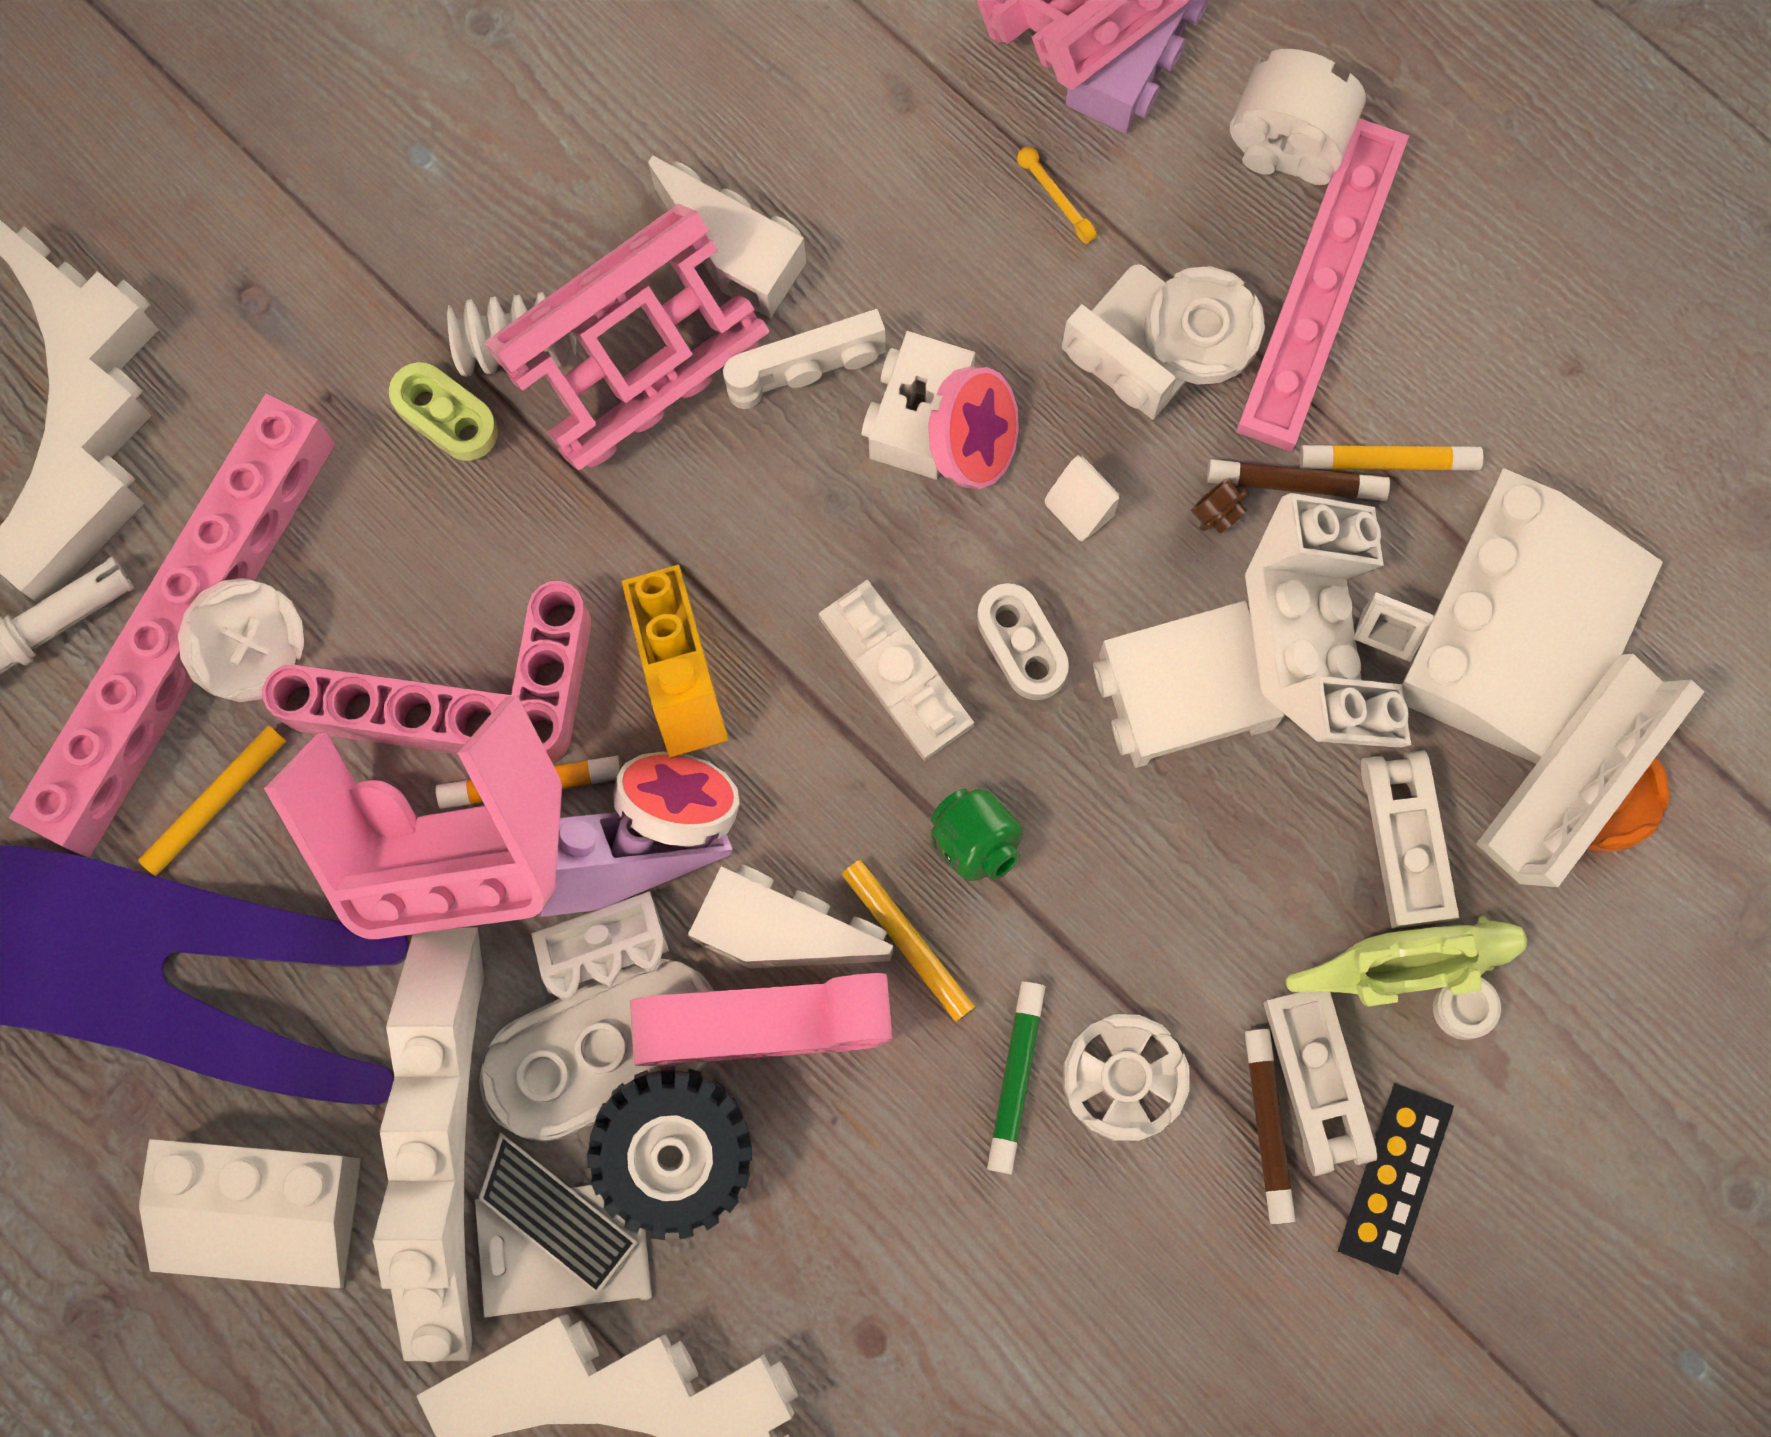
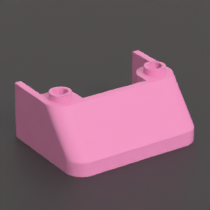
M518 695L507 696L458 752L464 767L485 804L484 806L416 817L407 799L396 787L378 780L355 783L327 732L317 733L264 788L338 918L351 932L366 939H382L527 919L538 915L552 897L556 885L562 784Z

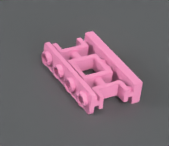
M1191 0L976 1L989 37L995 42L1009 44L1029 28L1036 31L1037 33L1032 36V40L1041 65L1047 69L1053 66L1058 83L1072 91Z
M677 204L483 342L497 363L505 369L512 383L523 391L541 377H546L571 414L547 433L553 442L558 445V450L563 457L577 470L585 466L595 467L605 462L615 453L618 442L633 431L637 433L643 432L656 425L665 414L663 410L680 397L688 398L704 390L712 381L710 375L723 367L729 358L758 348L759 343L757 341L769 333V329L764 321L756 317L753 312L755 309L748 299L736 295L721 307H718L694 267L718 251L714 242L706 236L710 231L696 210ZM666 262H669L685 289L661 305L649 285L641 282V280ZM641 306L666 346L622 377L597 337ZM699 309L710 328L717 331V333L690 351L675 325ZM572 331L589 358L563 376L553 359L544 350ZM604 378L614 395L622 400V402L594 421L578 396Z

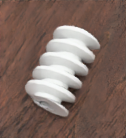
M543 292L537 293L535 305L546 298ZM520 294L513 295L510 313L503 312L496 297H490L487 314L480 316L472 299L466 300L462 318H456L451 306L448 305L447 320L450 349L454 364L460 375L464 377L471 376L474 372L476 359L484 373L494 374L496 372L498 363L483 342L527 312ZM570 331L544 350L546 354L547 351L549 352L557 367L566 366L570 349L573 350L576 356V336Z

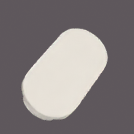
M661 958L653 971L644 969L637 964L626 966L620 970L617 979L611 986L595 981L578 989L570 1001L559 998L510 1022L496 1034L488 1047L490 1049L481 1067L479 1078L480 1091L488 1112L499 1125L522 1138L535 1141H553L565 1138L593 1125L602 1104L609 1100L612 1091L622 1082L625 1085L632 1081L635 1074L648 1070V1073L661 1071L663 1066H675V1070L688 1072V1068L699 1071L707 1062L634 1066L630 1000L658 995L714 992V989L701 973L681 962Z

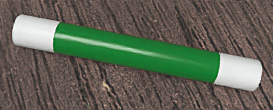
M1022 981L1020 985L987 1170L1012 1175L1046 986Z

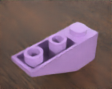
M1209 0L1189 1L1071 91L1067 88L1065 106L1127 134L1137 115L1144 119L1148 116L1160 90V86L1155 84V81L1162 69L1169 72L1174 69L1186 42V39L1180 37L1187 23L1197 26L1207 8Z
M617 812L560 818L555 891L539 913V916L545 917L600 910L728 857L733 849L727 834L719 839L718 833L707 836L705 844L695 846L668 845L652 840L631 828L632 819L626 816L624 812L621 817Z

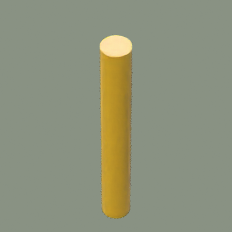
M268 724L138 859V862L151 874L158 876L287 740Z
M860 859L849 866L841 875L887 932L888 936L955 1022H958L975 1008L974 1004Z

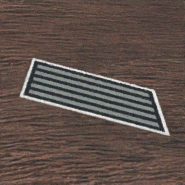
M500 1132L479 1200L597 1295L638 1242Z

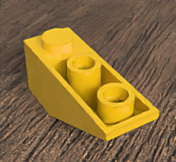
M675 565L622 580L653 711L669 758L729 741L680 566Z

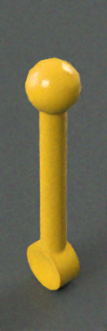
M1029 146L1023 147L1017 154L1019 166L1030 170L1073 224L1077 236L1084 244H1088L1096 239L1097 233L1089 220L1081 217L1039 163L1037 150Z

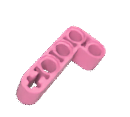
M883 973L841 976L832 978L824 984L658 995L630 1000L634 1066H659L862 1050L880 1047L893 1040L887 974Z

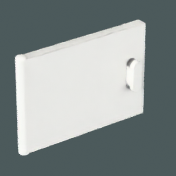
M592 1185L571 1188L638 1242L596 1295L482 1201L476 1199L475 1207L484 1317L635 1298L640 1300L651 1299L652 1292L646 1230L640 1228L636 1234L624 1228L625 1220L618 1215L612 1218L603 1208V1198L600 1194L595 1195Z

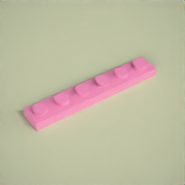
M1359 118L1342 163L1338 170L1333 173L1236 433L1292 453L1409 135Z

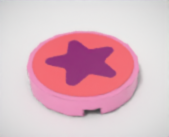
M974 366L954 370L942 382L936 394L943 396L940 401L939 410H931L928 423L930 450L937 469L945 478L953 479L957 483L954 485L963 488L980 489L995 484L1008 469L1015 453L1019 432L1018 407L1011 386L1000 372L988 367Z

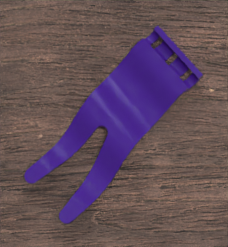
M0 845L1 1026L50 1033L122 1049L223 1081L287 1096L344 1104L381 1105L388 1102L395 1078L394 1073L388 1067L324 1051L239 1019L170 985L165 978L163 970L169 956L178 952L329 967L394 966L406 959L409 949V941L406 935L382 939H366L351 932L341 921L309 916L240 900L95 859L38 848Z

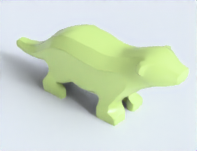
M1484 915L1478 918L1477 924L1474 926L1453 925L1384 933L1354 944L1336 958L1320 966L1289 975L1286 978V986L1292 992H1342L1358 994L1363 1005L1367 1007L1397 1003L1398 994L1447 986L1448 990L1454 995L1482 991L1481 975L1486 970L1492 971L1494 967L1509 963L1522 954L1527 947V937L1522 927L1506 922L1489 921Z

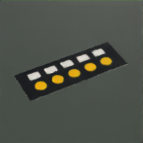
M1393 1084L1374 1140L1377 1160L1366 1164L1337 1252L1399 1275L1454 1105L1402 1085Z

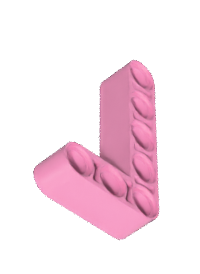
M549 581L539 586L532 593L528 603L511 694L518 695L532 724L544 720L553 723L551 737L543 743L552 764L559 761L567 753L571 742L591 631V616L581 595L571 584L562 581ZM567 604L575 608L573 617L568 623L562 626L546 624L548 613L554 607ZM549 662H558L564 665L562 677L556 683L547 686L535 683L536 674L543 665ZM284 665L274 670L266 678L262 688V699L266 708L293 730L311 734L327 732L332 737L458 754L460 749L471 738L465 735V725L472 715L479 712L492 714L507 696H511L299 665ZM300 687H309L310 696L307 703L300 709L287 711L286 702L289 695ZM361 695L370 696V706L362 717L352 720L346 719V708L354 698ZM418 704L431 705L430 717L424 725L417 728H407L405 726V718L412 707Z

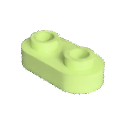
M416 362L402 367L393 376L389 386V398L398 415L447 454L458 460L472 461L485 456L494 447L498 437V426L489 407L440 369L428 363ZM430 392L433 394L428 404L423 406L414 404L415 398L420 393ZM467 426L478 427V432L472 439L462 440L459 438L463 428Z

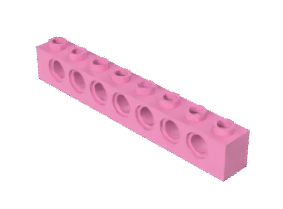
M265 393L9 817L11 820L71 851L90 858L194 683L180 659L178 634L185 611L199 593L219 581L240 578L255 581L336 443L317 418Z

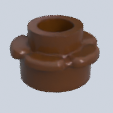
M1227 478L1205 494L1191 509L1202 522L1199 529L1206 531L1214 527L1219 533H1222L1239 520L1247 511L1241 503L1247 495L1245 488L1239 491Z

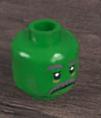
M966 788L959 789L947 796L934 810L931 816V822L934 825L931 830V844L964 880L976 881L987 876L992 880H997L1006 875L1018 862L1020 854L1016 849L1022 840L1023 828L1017 819L990 791L977 789L969 792Z

